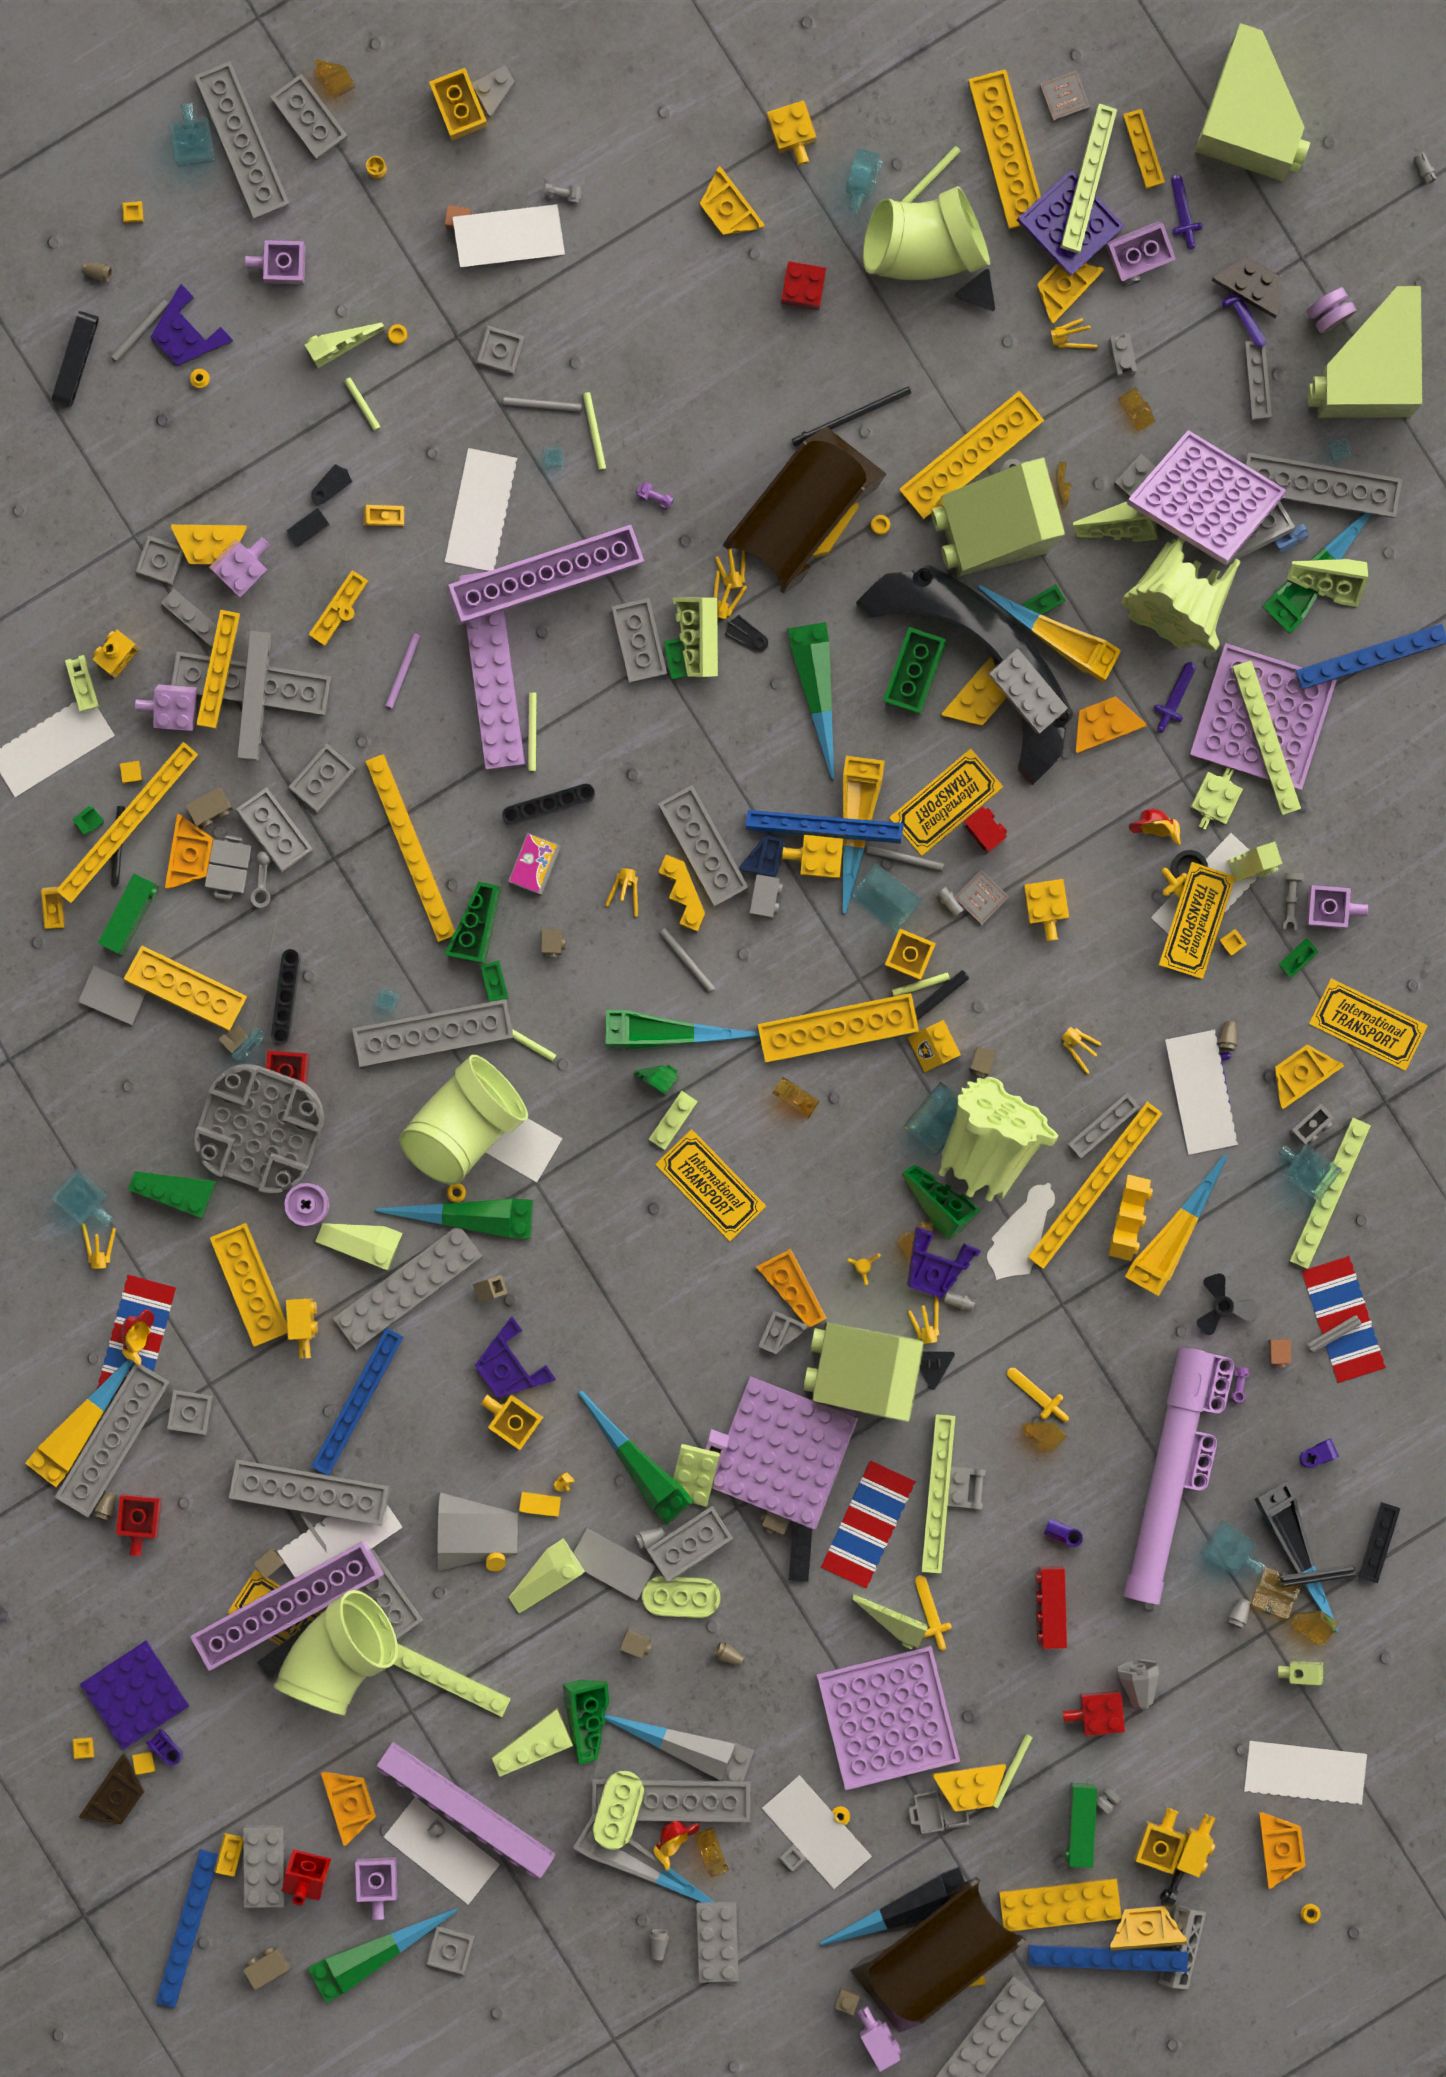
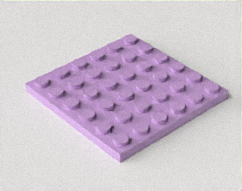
M1188 430L1131 495L1127 505L1226 565L1284 497L1286 489Z
M1225 643L1189 755L1270 781L1232 669L1233 666L1252 660L1294 789L1301 791L1337 679L1301 690L1295 671L1302 669V667Z
M750 1376L729 1430L728 1446L715 1474L712 1488L816 1529L858 1418Z
M932 1646L817 1674L845 1790L960 1762Z

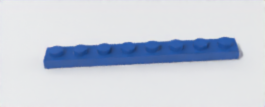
M1439 624L1295 671L1301 690L1445 645L1446 632L1443 624Z
M748 810L745 825L748 831L898 844L902 842L904 828L903 823L755 810Z
M389 1328L385 1329L311 1467L328 1476L330 1475L402 1342L403 1336Z
M204 1849L199 1851L156 2003L173 2008L176 2007L214 1876L218 1853Z
M1029 1945V1966L1188 1972V1951L1148 1949L1111 1951L1110 1948Z

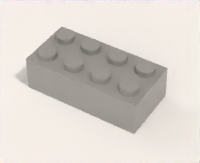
M245 1825L243 1828L244 1908L284 1907L286 1905V1893L281 1892L286 1872L285 1825Z

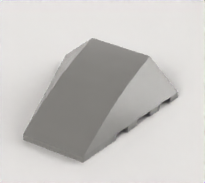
M440 1492L437 1548L438 1571L484 1561L492 1553H501L504 1556L517 1553L518 1513Z

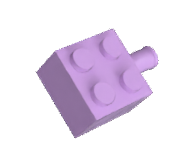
M265 240L263 257L245 256V268H263L265 284L304 285L305 243L304 241Z
M260 537L250 549H246L238 540H235L209 568L236 595L241 597L266 572L267 569L258 561V556L270 544L263 537Z
M158 684L154 690L153 701L139 699L135 701V711L152 712L154 714L153 728L192 731L196 726L197 687Z
M1311 885L1308 891L1306 926L1346 929L1348 928L1350 915L1367 917L1368 904L1351 903V888Z
M396 1857L357 1859L355 1861L357 1902H372V1920L384 1919L383 1901L397 1900L398 1898Z
M868 2006L863 2008L866 2016L861 2009L857 2011L865 2026L859 2030L860 2037L881 2072L900 2061V2054L902 2052L896 2039L892 2041L890 2037L892 2036L891 2030L887 2023H882L880 2019L875 2021Z

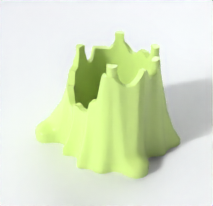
M1180 537L1177 541L1172 539L1170 543L1167 542L1135 587L1123 596L1121 604L1130 611L1129 619L1139 625L1152 628L1160 637L1170 641L1174 646L1178 648H1192L1194 644L1207 651L1216 652L1220 645L1215 632L1218 618L1241 562L1235 559L1220 580L1217 579L1220 571L1213 569L1206 578L1198 579V569L1202 563L1196 560L1193 564L1188 562L1182 563L1184 554L1181 550L1185 540Z
M993 1077L977 1078L976 1083L967 1082L966 1088H962L960 1095H958L957 1111L942 1151L943 1157L939 1175L945 1177L946 1172L953 1168L955 1177L967 1181L969 1187L966 1192L967 1196L973 1197L975 1191L988 1185L985 1196L987 1201H992L996 1194L1003 1199L1035 1152L1041 1146L1054 1145L1058 1134L1048 1126L1047 1118L1041 1114L1037 1107L1024 1103L1020 1096L1008 1094L1004 1090L1001 1081Z

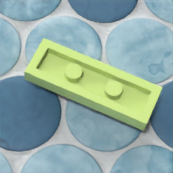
M681 1091L649 1140L666 1150L698 1101Z

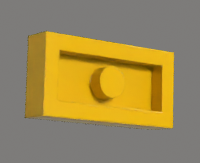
M224 1833L214 1869L215 1873L235 1876L244 1837Z

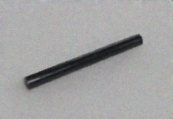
M117 806L116 820L124 812V806ZM122 845L113 854L111 884L119 885Z

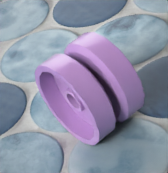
M1343 287L1323 296L1306 310L1311 319L1322 317L1316 324L1320 334L1333 329L1357 312L1352 302L1342 304L1348 297Z
M311 1183L298 1184L293 1187L286 1195L284 1202L285 1212L289 1219L302 1226H313L322 1222L328 1215L330 1207L329 1197L326 1192L318 1185ZM306 1201L311 1202L310 1208L304 1207Z

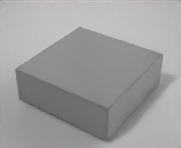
M792 1844L779 1856V1859L793 1872L806 1860V1857Z

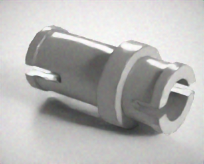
M1423 152L1422 155H1416L1414 160L1421 172L1420 177L1425 180V184L1436 181L1435 169L1431 167L1426 153Z
M946 886L936 893L941 899V904L944 903L954 917L964 910L953 897V892H949Z
M948 1291L944 1303L959 1307L962 1311L968 1310L972 1312L976 1300L968 1299V1296L962 1297Z

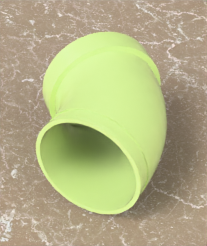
M959 186L940 193L938 199L928 202L909 203L883 198L872 212L863 244V264L866 272L893 279L928 280L942 278L966 270L972 273L990 265V257L982 231L968 199Z
M471 1055L455 1069V1075L433 1095L411 1120L406 1129L400 1134L399 1142L406 1157L420 1171L436 1181L455 1185L465 1178V1175L469 1173L477 1161L506 1132H513L527 1120L528 1113L521 1097L501 1072L482 1057Z
M352 1590L333 1600L328 1605L327 1610L311 1622L296 1640L284 1660L278 1674V1679L273 1687L313 1706L345 1715L348 1704H350L361 1682L367 1676H374L394 1664L397 1658V1640L388 1617L371 1597L360 1591Z

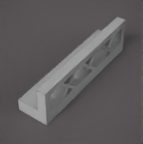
M1176 1905L1173 1920L1178 1925L1182 1935L1187 1938V1944L1167 1946L1166 1950L1188 1951V1972L1161 1971L1159 1983L1172 1988L1189 1989L1206 1912ZM1198 1915L1197 1923L1194 1925V1917ZM1193 1935V1941L1189 1944V1938ZM1184 1974L1183 1984H1180V1977Z

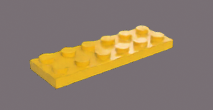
M142 945L124 977L125 982L230 1032L247 999V996Z
M247 1223L210 1237L253 1346H258L287 1334V1321Z
M1117 1878L999 1892L1003 1927L1009 1931L1122 1919Z

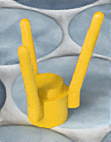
M1083 318L1051 330L1053 346L1058 345L1059 348H1098V345L1065 343V341H1068V335L1091 328L1090 326L1066 330L1083 322Z
M728 549L731 573H727L728 577L719 557L716 556L715 559L723 577L724 585L730 583V589L743 587L742 583L745 582L746 551L742 550L739 575V572H735L732 549Z
M720 571L716 572L713 598L718 597ZM731 584L727 585L722 601L718 600L717 617L726 620L727 615L731 616L733 609L747 589L746 585L743 586L730 607L726 601Z
M621 868L620 873H617L615 883L605 906H609L619 882L620 885H623L620 901L624 900L627 886L631 887L633 883L634 916L637 917L638 877L635 876V870Z
M1070 1027L1061 1037L1064 1041L1062 1045L1069 1050L1080 1067L1088 1075V1069L1071 1045L1075 1047L1078 1044L1096 1057L1097 1054L1080 1041L1081 1037L1098 1046H1101V1043L1082 1033L1077 1028L1074 1030Z
M82 1223L88 1263H91V1268H107L106 1263H110V1254L116 1228H112L106 1256L104 1252H99V1237L97 1234L95 1235V1252L92 1255L86 1225Z
M878 1253L868 1260L862 1258L858 1261L848 1258L847 1261L855 1265L856 1271L862 1274L864 1284L868 1285L866 1273L871 1269L870 1263L881 1255Z
M935 1296L934 1329L933 1326H929L924 1305L921 1306L925 1327L921 1328V1330L912 1311H908L918 1339H922L923 1344L938 1341L939 1297Z

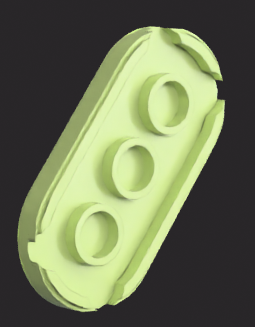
M657 1576L646 1583L642 1591V1602L649 1612L657 1616L705 1618L714 1613L719 1607L720 1592L712 1581L705 1578L677 1577L668 1583L664 1576Z
M616 1772L605 1783L593 1824V1835L597 1843L606 1849L614 1850L621 1848L629 1842L632 1836L644 1794L641 1780L632 1772Z

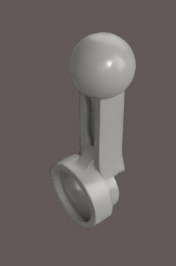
M260 851L256 856V861L259 864L258 887L251 894L252 904L259 908L267 906L270 902V894L266 890L267 865L272 860L266 851ZM256 893H265L266 901L264 903L256 902Z

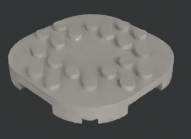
M240 1064L226 1069L211 1085L198 1127L195 1131V1149L199 1153L203 1165L217 1176L222 1177L224 1175L259 1188L258 1191L265 1193H279L294 1187L300 1182L310 1166L323 1128L324 1111L320 1099L305 1083L261 1066Z

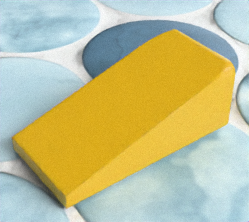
M365 505L363 506V526H404V506Z
M47 887L41 890L45 929L64 928L63 896L56 891L58 887Z
M522 1492L519 1512L558 1517L561 1497Z

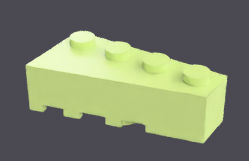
M557 1707L492 1757L499 1777L573 1746L559 1708Z

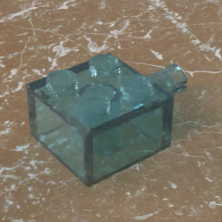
M193 103L182 104L184 121L169 124L177 166L182 167L216 161L209 119L195 120Z
M857 147L846 187V193L852 195L848 208L849 211L853 212L856 205L855 213H860L863 199H868L870 194H874L877 182L875 175L879 176L882 166V160H879L880 153Z
M1308 1144L1304 1146L1299 1155L1287 1145L1279 1152V1156L1291 1163V1166L1283 1176L1318 1201L1321 1200L1342 1171V1168Z
M76 1169L51 1198L79 1224H84L90 1216H94L107 1227L114 1219L101 1207V1204L109 1194L81 1169Z
M1222 1520L1200 1552L1235 1576L1243 1566L1248 1567L1258 1575L1265 1566L1264 1563L1251 1556V1551L1257 1543Z

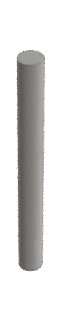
M163 299L111 357L118 361L168 307L169 303Z
M504 397L503 405L576 412H581L582 404Z
M869 845L866 852L943 871L944 867L943 863Z
M666 928L660 931V935L709 993L715 989Z

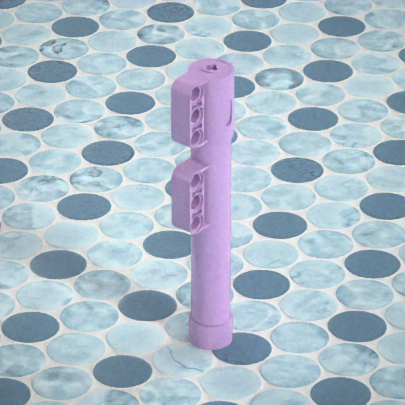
M1179 1346L1166 1402L1168 1407L1131 1572L1126 1580L1124 1597L1160 1604L1165 1583L1163 1578L1183 1489L1185 1487L1194 1490H1204L1209 1483L1217 1440L1211 1434L1197 1431L1201 1412L1221 1413L1226 1407L1234 1371V1362L1228 1357ZM1225 1361L1226 1366L1221 1370L1220 1363ZM1220 1380L1221 1387L1216 1389L1215 1384ZM1216 1399L1217 1406L1213 1409L1211 1403ZM1207 1437L1208 1445L1203 1447V1440ZM1203 1457L1204 1463L1202 1466H1199L1198 1460ZM1199 1476L1200 1482L1195 1486L1194 1479Z

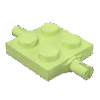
M1227 767L1223 777L1216 776L1210 772L1206 773L1190 806L1199 811L1203 816L1198 827L1206 830L1210 820H1217L1223 824L1227 823L1243 790L1230 781L1234 769Z

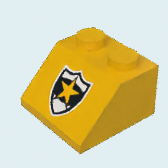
M944 1020L908 1037L924 1073L961 1055Z

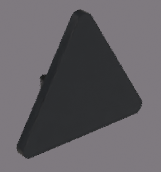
M985 269L958 290L955 293V297L994 311L995 302L990 270Z
M922 1351L919 1368L932 1390L936 1389L955 1356L954 1352Z

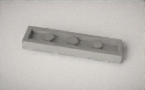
M1246 341L1245 354L1251 420L1270 419L1272 414L1265 345L1262 347L1257 346L1254 341Z
M173 588L161 604L213 648L217 625Z
M1128 1093L1124 1094L1070 1141L1068 1145L1081 1159L1138 1110L1140 1106Z

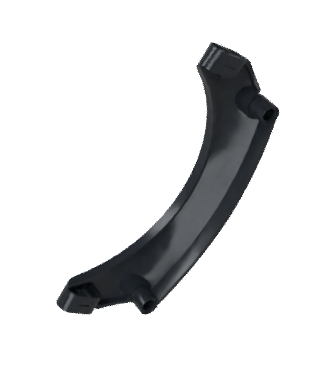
M931 565L922 567L916 573L913 570L886 573L859 598L856 604L869 618L893 613H914L933 616L951 622L981 641L999 662H1002L1018 648L1068 708L1064 711L1067 715L1066 720H1062L1060 717L1056 718L1040 734H1037L1022 716L1023 740L1018 772L1033 785L1058 761V758L1063 754L1066 733L1064 725L1072 719L1073 711L1056 678L1036 648L1023 632L991 602L969 586ZM924 570L930 573L931 577L929 580L923 577Z

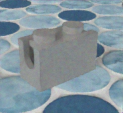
M1125 333L1121 337L1110 336L1109 346L1116 379L1135 375L1137 367L1130 333Z
M763 875L756 876L750 908L751 915L773 918V914H778L779 903H776V897L781 895L783 884L779 883V878Z

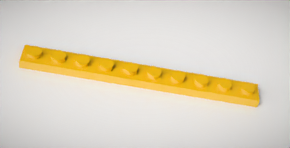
M183 742L56 891L72 903L195 760L198 754Z
M382 754L366 761V764L438 942L449 939L455 932L386 758Z
M1149 1102L1144 1104L1028 1255L1029 1259L1042 1269L1045 1268L1163 1114Z

